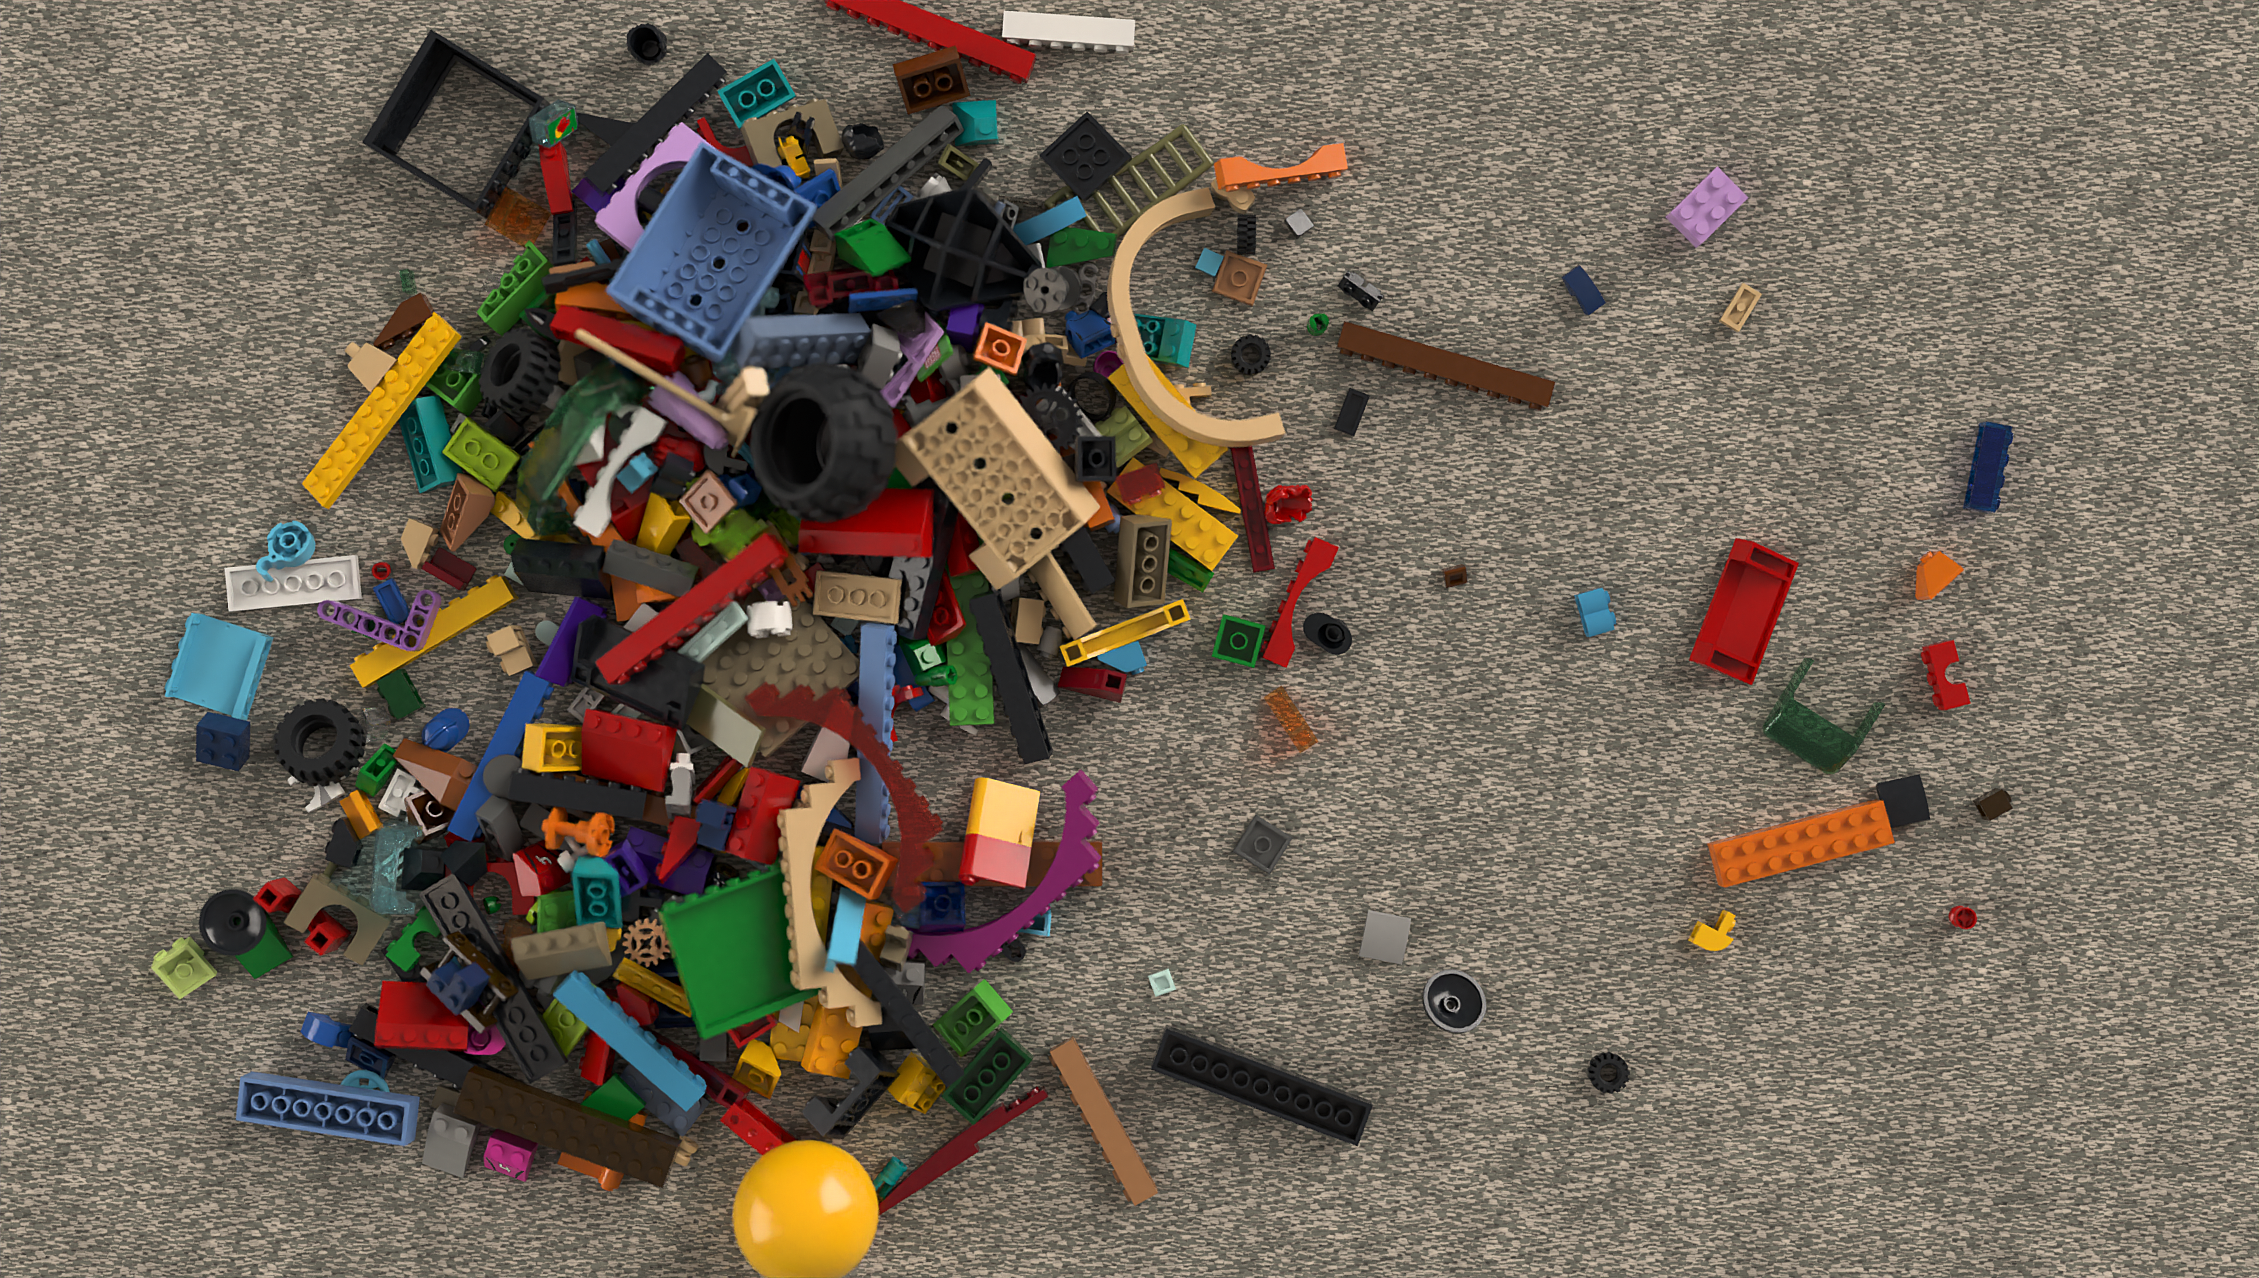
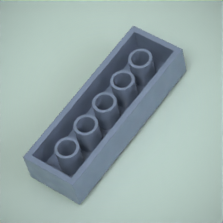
M860 313L746 318L731 348V352L741 370L747 367H754L755 369L796 367L814 363L851 364L856 362L871 331Z

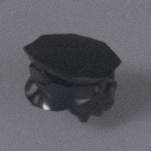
M1049 342L1032 345L1022 355L1023 367L1025 369L1023 374L1025 385L1029 387L1032 393L1035 392L1034 385H1037L1042 390L1044 383H1046L1047 389H1051L1053 384H1055L1056 389L1062 379L1061 365L1064 360L1061 349Z

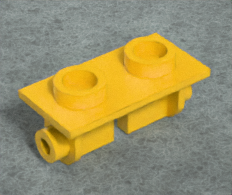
M789 136L785 139L786 142L782 143L781 138H778L780 146L777 147L781 159L786 158L787 166L798 177L803 179L809 177L811 170L805 157L796 159L797 156L803 154L798 140L794 139V136Z

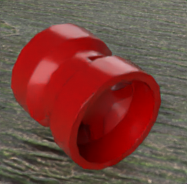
M1959 905L1953 907L1949 912V921L1955 927L1967 930L1974 927L1977 922V915L1971 908Z

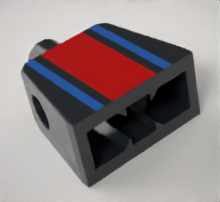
M805 236L800 237L777 274L787 282L804 284L802 275L808 273L813 254L810 251V245Z

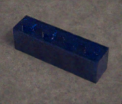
M1987 421L1979 424L1963 509L1990 514L1995 513L1999 508L2001 502L1999 492L2005 482V476L2003 475L2004 467L2009 462L2008 446L2013 441L2012 426Z

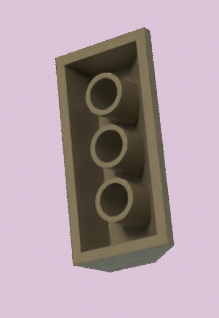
M1141 514L1120 517L1114 600L1126 608L1165 603L1171 519Z
M604 921L511 939L515 962L527 980L571 973L574 970L582 971L612 965Z

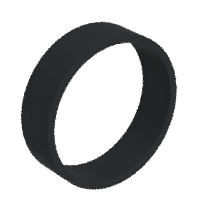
M1085 372L1071 382L1067 393L1071 392V399H1076L1075 386L1080 379L1094 380L1104 388L1109 400L1106 413L1100 415L1091 414L1081 407V411L1090 422H1095L1105 418L1114 409L1116 392L1112 383L1102 374Z

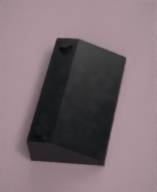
M595 614L579 623L571 680L668 726L683 731L701 689L706 665L667 648L663 651L664 654L660 658L649 661L644 670L629 676L630 680L625 684H608L595 662L634 632Z

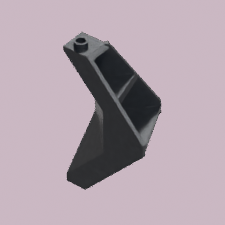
M967 186L896 205L891 215L885 221L884 226L911 257V261L904 263L901 267L913 289L917 288V296L924 307L935 311L1024 295V280L1034 270L1042 267V263L979 191Z

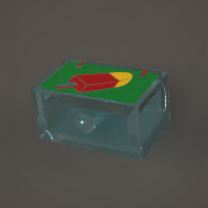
M560 99L529 118L533 142L548 148L555 146L556 143L579 129L575 105Z

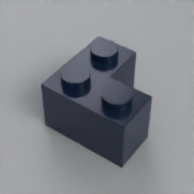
M702 800V803L698 805L696 810V821L703 823L697 832V843L719 851H725L738 808L719 801Z
M451 961L433 971L426 986L457 1016L476 1004L490 977L476 962L461 970Z

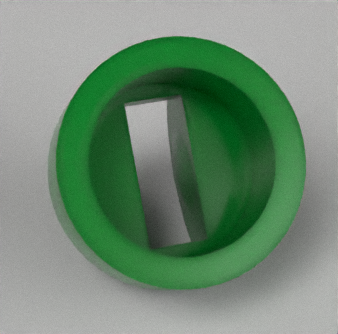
M496 896L483 898V904L488 915L496 913L501 908V903H496L500 900Z

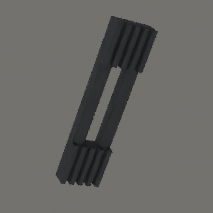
M615 259L613 262L560 274H548L546 277H542L546 296L569 291L568 288L609 278L613 280L626 259Z

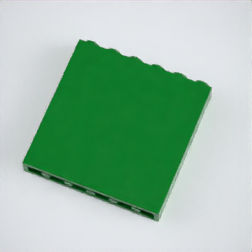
M780 862L768 865V870L762 872L760 870L749 872L744 879L739 880V877L726 881L727 885L719 888L718 885L705 889L706 893L698 896L697 893L689 894L684 897V901L679 903L675 901L662 905V909L657 910L699 1037L704 1040L819 995L821 987L800 990L796 989L795 985L791 982L793 962L791 963L789 959L791 940H788L787 927L790 926L789 918L785 914V905L788 903L787 895H784L783 883L786 880Z

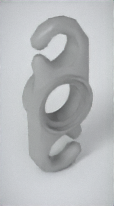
M1093 263L1083 264L1078 273L1082 285L1088 284L1092 287L1091 294L1088 296L1080 294L1078 302L1075 304L1085 303L1087 309L1084 312L1088 311L1089 306L1094 303L1097 276L1086 277L1084 273L1088 268L1092 269L1094 273L1098 272L1097 266ZM1077 307L1073 308L1078 315L1084 313Z

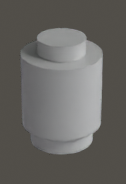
M1046 626L1036 649L1040 651L1039 656L1047 659H1052V656L1057 657L1063 640L1062 630Z

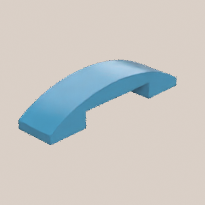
M1077 195L1020 224H1015L1013 231L1025 245H1028L1086 217L1087 214Z

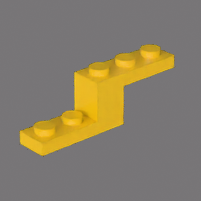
M498 491L496 494L495 505L490 509V512L524 539L579 543L549 518L533 516L504 492Z

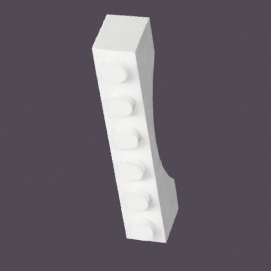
M646 408L635 411L630 420L633 422L630 429L623 431L619 438V441H621L618 449L614 448L608 457L610 463L606 469L603 467L596 478L599 480L595 488L591 487L585 496L588 499L584 507L580 506L574 515V518H576L574 524L596 537L602 536L612 519L610 508L611 491L620 468L636 451L658 441V438L668 424L666 420Z

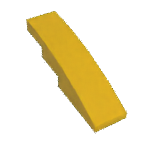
M1160 468L1159 477L1178 481V491L1199 495L1197 504L1240 514L1241 509L1207 485L1183 474Z

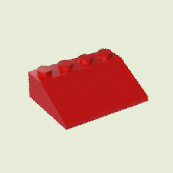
M586 709L581 730L582 774L664 792L677 729L665 724L599 709Z
M382 981L375 1047L467 1052L470 1023L461 1014L456 1016L426 986L427 983Z

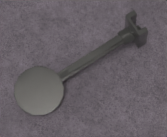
M510 754L498 755L492 758L485 766L483 780L487 790L494 796L508 798L512 772L522 768V760ZM565 808L567 812L581 818V821L590 822L596 812Z

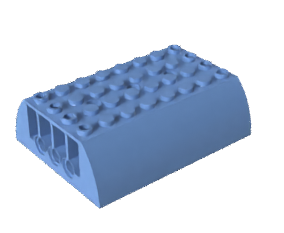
M701 141L606 292L615 302L638 320L669 337L676 336L680 338L684 346L713 362L720 363L734 344L745 319L751 317L815 215L817 206ZM742 222L749 224V228L745 232L737 230V226ZM718 259L726 261L725 266L721 269L714 267V263ZM695 296L702 297V302L698 306H693L690 303L691 299Z

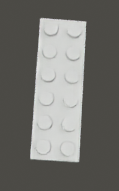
M358 555L310 559L296 567L270 568L267 572L273 578L272 582L266 581L258 573L256 565L225 568L229 612L321 603L324 600L344 601L362 599Z

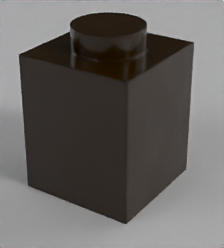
M1994 788L1972 800L1982 819L1991 821L2013 809L2010 804L2012 802L2010 795L2007 791L1999 788Z

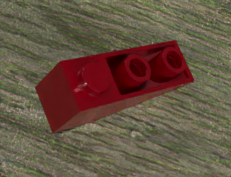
M1063 666L1057 687L1121 703L1127 674L1107 669Z

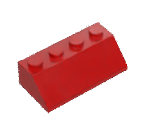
M751 766L725 852L768 865L775 863L780 848L779 838L782 837L781 828L777 824V816L780 815L779 810L792 809L800 781L764 768Z
M601 988L610 998L611 1002H616L620 1005L617 990ZM590 1029V1034L586 1035L583 1048H586L585 1057L582 1056L579 1063V1069L582 1070L580 1076L597 1085H603L611 1077L616 1050Z

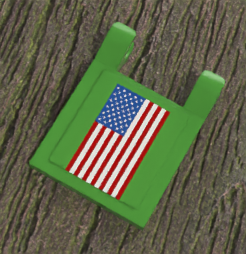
M939 319L936 322L943 329L944 333L917 372L918 380L921 382L953 354L951 343L946 333L947 326H943Z

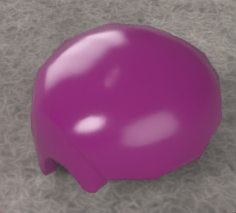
M1110 350L1101 352L1094 361L1093 372L1102 374L1108 379L1111 374L1124 364L1123 360L1119 358L1117 352Z

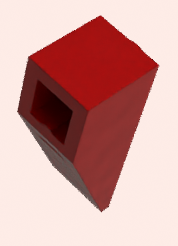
M675 815L674 821H670L667 834H670L668 842H664L661 855H664L662 863L658 864L656 876H658L660 884H664L697 848V832L702 825L701 822Z

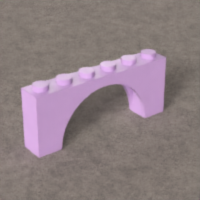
M683 122L670 130L669 137L656 146L654 154L641 163L640 170L627 179L625 187L620 192H616L611 198V203L606 208H602L596 216L595 222L598 227L629 252L632 251L644 232L639 222V206L637 205L643 188L654 178L666 171L685 168L701 141L713 147Z

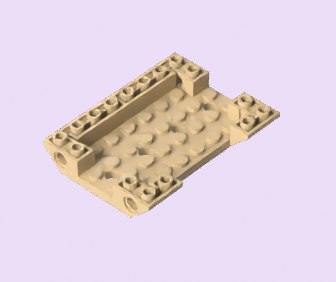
M990 367L958 391L952 399L922 423H918L898 439V444L896 445L895 465L909 483L914 486L931 474L985 541L969 554V557L996 590L1020 576L1085 524L1100 508V505L1080 481H1076V475ZM948 422L957 423L958 431L955 434H948L945 431V425ZM977 457H983L986 460L985 468L981 470L976 469L973 465L974 460ZM1006 492L1014 494V501L1009 505L1002 502V495ZM1039 527L1042 529V536L1039 539H1032L1030 537V530L1032 528Z

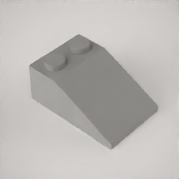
M442 1103L434 1111L429 1125L422 1164L464 1178L482 1123L453 1113L455 1107Z

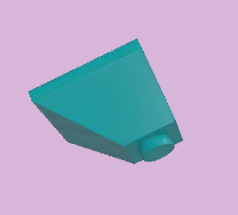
M996 100L952 102L953 113L958 117L964 129L955 138V147L999 144Z

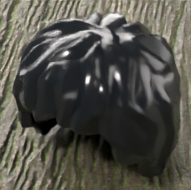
M647 23L640 24V26L637 25L628 31L627 50L639 63H643L646 66L655 65L666 55L668 41L665 34L658 27Z
M863 123L849 124L842 131V143L846 147V152L852 158L857 160L871 159L884 149L883 138L876 126H867Z

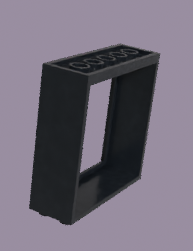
M430 30L362 143L482 217L487 218L488 215L491 216L495 212L496 202L499 197H503L507 192V184L510 179L515 178L520 169L518 166L522 159L525 160L529 156L531 144L540 138L542 134L541 128L545 122H549L552 118L554 107L542 96L435 31ZM456 61L533 107L476 203L397 156L411 130L418 125Z

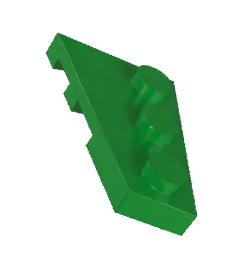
M1065 227L1050 234L1046 268L1114 256L1117 234Z

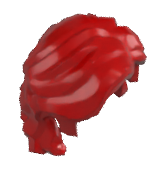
M668 433L658 438L657 446L654 448V451L658 453L653 457L656 459L654 465L658 469L661 467L668 452H672L694 462L693 470H695V473L702 471L705 466V458L703 454L704 449L699 442L688 437L681 439Z
M1278 485L1273 488L1266 496L1264 508L1267 521L1271 524L1291 522V518L1299 522L1304 521L1307 518L1306 513L1313 509L1311 507V502L1313 501L1311 498L1312 492L1307 485Z

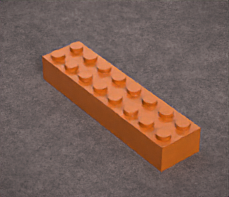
M1875 799L1707 844L1718 885L1728 887L1894 844L1895 842L1884 801Z

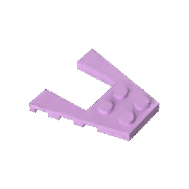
M921 305L898 321L900 324L892 329L898 332V340L901 342L900 350L909 359L891 381L885 385L884 389L880 390L882 397L893 408L897 405L944 333L943 329Z

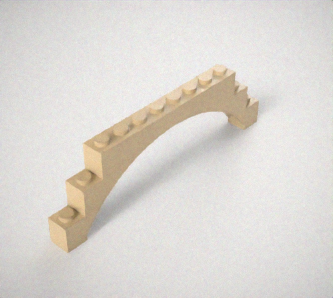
M859 758L828 760L825 766V775L829 779V783L803 785L804 790L801 791V799L805 803V807L779 810L780 815L777 816V824L781 828L782 837L779 838V847L783 851L784 860H781V869L785 873L786 880L783 883L784 895H787L788 903L785 905V914L789 918L790 926L787 927L788 940H791L789 959L791 963L793 962L791 982L795 985L796 989L800 990L821 987L819 1001L825 1008L849 1006V1009L846 1011V1017L850 1026L882 1024L880 1001L870 1000L860 993L845 979L836 966L834 973L825 971L828 954L819 937L813 917L810 899V874L817 839L825 820L841 795L854 781L861 780Z

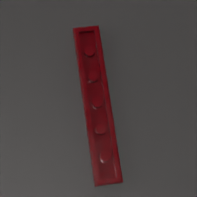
M1230 447L1253 573L1275 569L1253 447Z

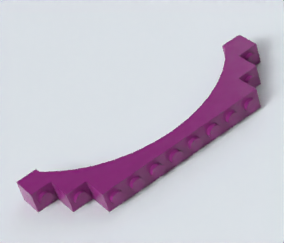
M1082 769L1061 787L1065 791L1066 807L1063 834L1054 862L1037 889L1010 912L979 926L962 930L931 931L911 928L905 923L902 927L906 928L907 931L913 932L912 943L907 957L912 959L921 951L936 968L940 963L943 965L947 964L954 956L968 973L974 969L978 972L987 964L985 961L987 957L991 955L994 958L1003 950L1001 948L1002 944L1006 941L1010 944L1019 936L1016 933L1022 927L1026 930L1035 922L1032 918L1038 913L1040 916L1045 914L1051 908L1049 904L1054 899L1056 902L1060 901L1067 894L1065 890L1070 885L1075 888L1083 880L1081 876L1085 872L1091 874L1099 867L1097 862L1101 856L1085 839L1086 837L1089 840L1098 832L1096 827L1100 822L1086 808L1096 798L1094 793L1098 790V787Z

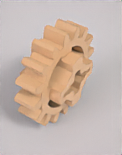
M645 918L643 923L637 920L635 922L636 927L630 925L628 927L630 932H625L624 937L628 939L622 943V945L628 946L624 953H631L630 960L633 961L636 958L639 965L645 962L646 967H649L651 961L657 965L659 958L662 960L666 958L664 952L670 951V947L666 946L668 941L663 931L662 924L660 926L657 925V919H654L652 923H649L648 918ZM643 928L653 929V931L645 932ZM653 936L650 944L641 948L644 941ZM658 936L661 938V947L658 944ZM633 937H634V939L637 941V948H636V949L634 948V945H633ZM650 953L652 956H644L641 954Z

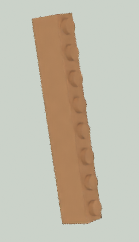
M1072 1036L1051 1048V1055L1048 1056L1054 1068L1058 1066L1061 1072L1059 1075L1061 1082L1065 1087L1069 1086L1072 1092L1070 1094L1071 1100L1075 1106L1079 1105L1083 1111L1080 1113L1081 1118L1086 1125L1090 1124L1093 1129L1091 1135L1095 1143H1100L1104 1149L1101 1153L1107 1164L1111 1162L1115 1170L1112 1173L1118 1183L1122 1182L1124 1185L1123 1193L1128 1202L1132 1201L1136 1206L1158 1193L1157 1186L1075 1038Z

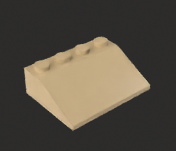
M1050 552L1029 568L1030 571L1027 572V575L1033 584L1038 582L1041 590L1038 591L1045 602L1049 600L1053 608L1050 611L1056 620L1061 619L1065 626L1062 627V630L1068 639L1072 637L1075 641L1097 627Z

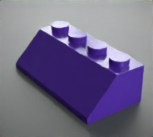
M575 596L535 676L562 687H568L569 684L572 685L574 681L571 680L578 625L594 614L607 620L608 615L606 612L608 609L585 597Z
M632 826L630 827L626 839L651 873L648 883L684 895L697 893L698 896L703 894L710 871L716 860L713 853L696 848L665 883L660 884L658 876H656L658 864L662 863L664 855H661L663 844L668 842L669 839Z

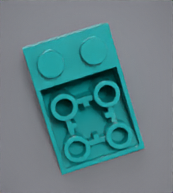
M1133 314L1144 351L1154 363L1189 368L1196 324L1183 319Z

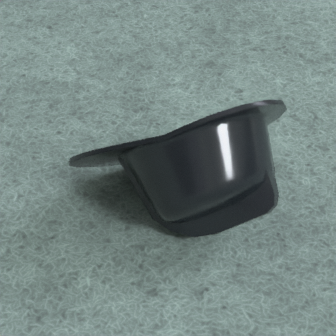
M1325 613L1310 614L1305 619L1303 631L1310 641L1335 655L1344 654L1350 649L1352 635L1344 621L1333 618Z

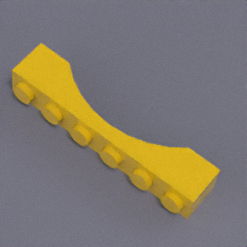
M1181 599L1060 646L1067 667L1191 620L1184 600Z

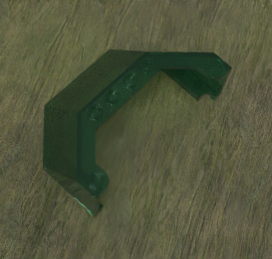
M606 357L566 392L565 395L558 399L556 403L557 408L554 413L548 416L543 431L534 438L533 447L522 458L523 463L519 468L515 506L538 536L566 535L571 525L566 522V520L572 519L570 514L567 512H555V508L551 505L556 501L558 489L594 431L605 422L603 417L610 411L614 414L623 405L642 406L644 402L641 400L645 395L650 397L651 392L655 388L654 385L613 358Z

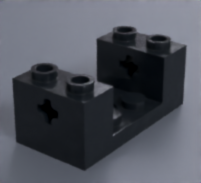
M858 1047L853 1049L848 1055L849 1058L845 1061V1065L861 1082L852 1087L851 1093L846 1099L838 1102L834 1098L815 1096L807 1101L806 1107L801 1113L823 1137L844 1139L900 1075L878 1050Z

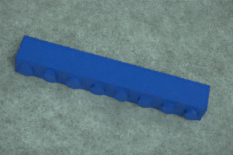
M525 671L447 829L470 842L477 840V838L480 839L484 834L475 813L493 795L484 784L483 773L485 766L492 758L498 755L510 754L517 756L519 759L521 758L524 749L526 724H534L536 719L539 720L544 712L542 706L545 700H549L554 692V688H552L554 683L535 676L536 673L532 671Z

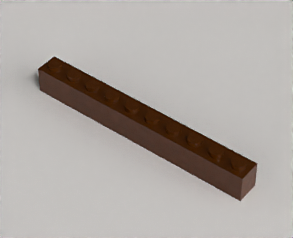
M1345 321L1336 349L1340 350L1339 354L1352 357L1355 354L1361 356L1360 360L1373 363L1374 360L1382 362L1381 366L1389 369H1394L1395 366L1403 368L1402 372L1410 375H1415L1416 372L1424 374L1423 378L1431 381H1436L1437 378L1445 380L1444 384L1452 387H1457L1458 384L1466 386L1465 390L1478 393L1480 390L1487 392L1486 396L1499 399L1501 396L1508 398L1507 402L1520 405L1521 402L1529 404L1528 408L1536 411L1549 407L1555 382Z

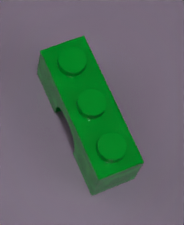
M423 906L416 914L418 918L413 924L408 923L401 931L402 937L398 941H392L386 949L388 953L385 956L407 973L423 957L416 951L414 946L417 936L422 933H430L439 939L442 935L426 906Z

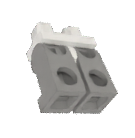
M677 753L676 763H671L670 766L673 793L672 796H666L665 801L669 819H675V815L686 818L691 817L692 784H695L694 766L690 762L691 756L688 753Z

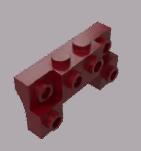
M858 267L802 275L808 302L811 306L814 305L815 308L826 307L828 303L833 302L832 298L835 300L845 299L850 294L899 290L893 269L885 271L880 276H873Z

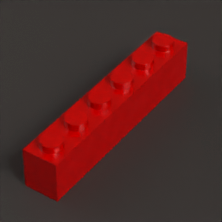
M561 304L550 324L555 338L598 350L576 337V332L583 330L640 364L673 374L677 373L687 353L683 341L676 336L669 337L656 330L649 331L636 324L629 325L616 318L611 317L609 319L596 312L591 311L589 313L583 311L576 306L569 307Z

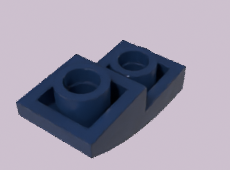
M1577 265L1561 277L1570 295L1576 297L1585 315L1592 314L1606 303L1594 282L1580 265Z

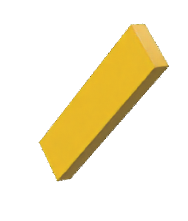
M626 957L622 959L612 977L687 1017H691L692 1013L682 987Z

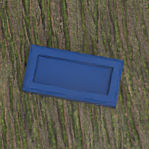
M394 578L373 587L389 621L396 624L407 621L410 609Z

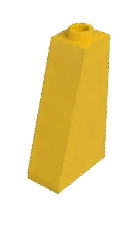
M652 492L650 493L636 546L662 555H670L691 520L690 514L680 503L679 497L673 502Z

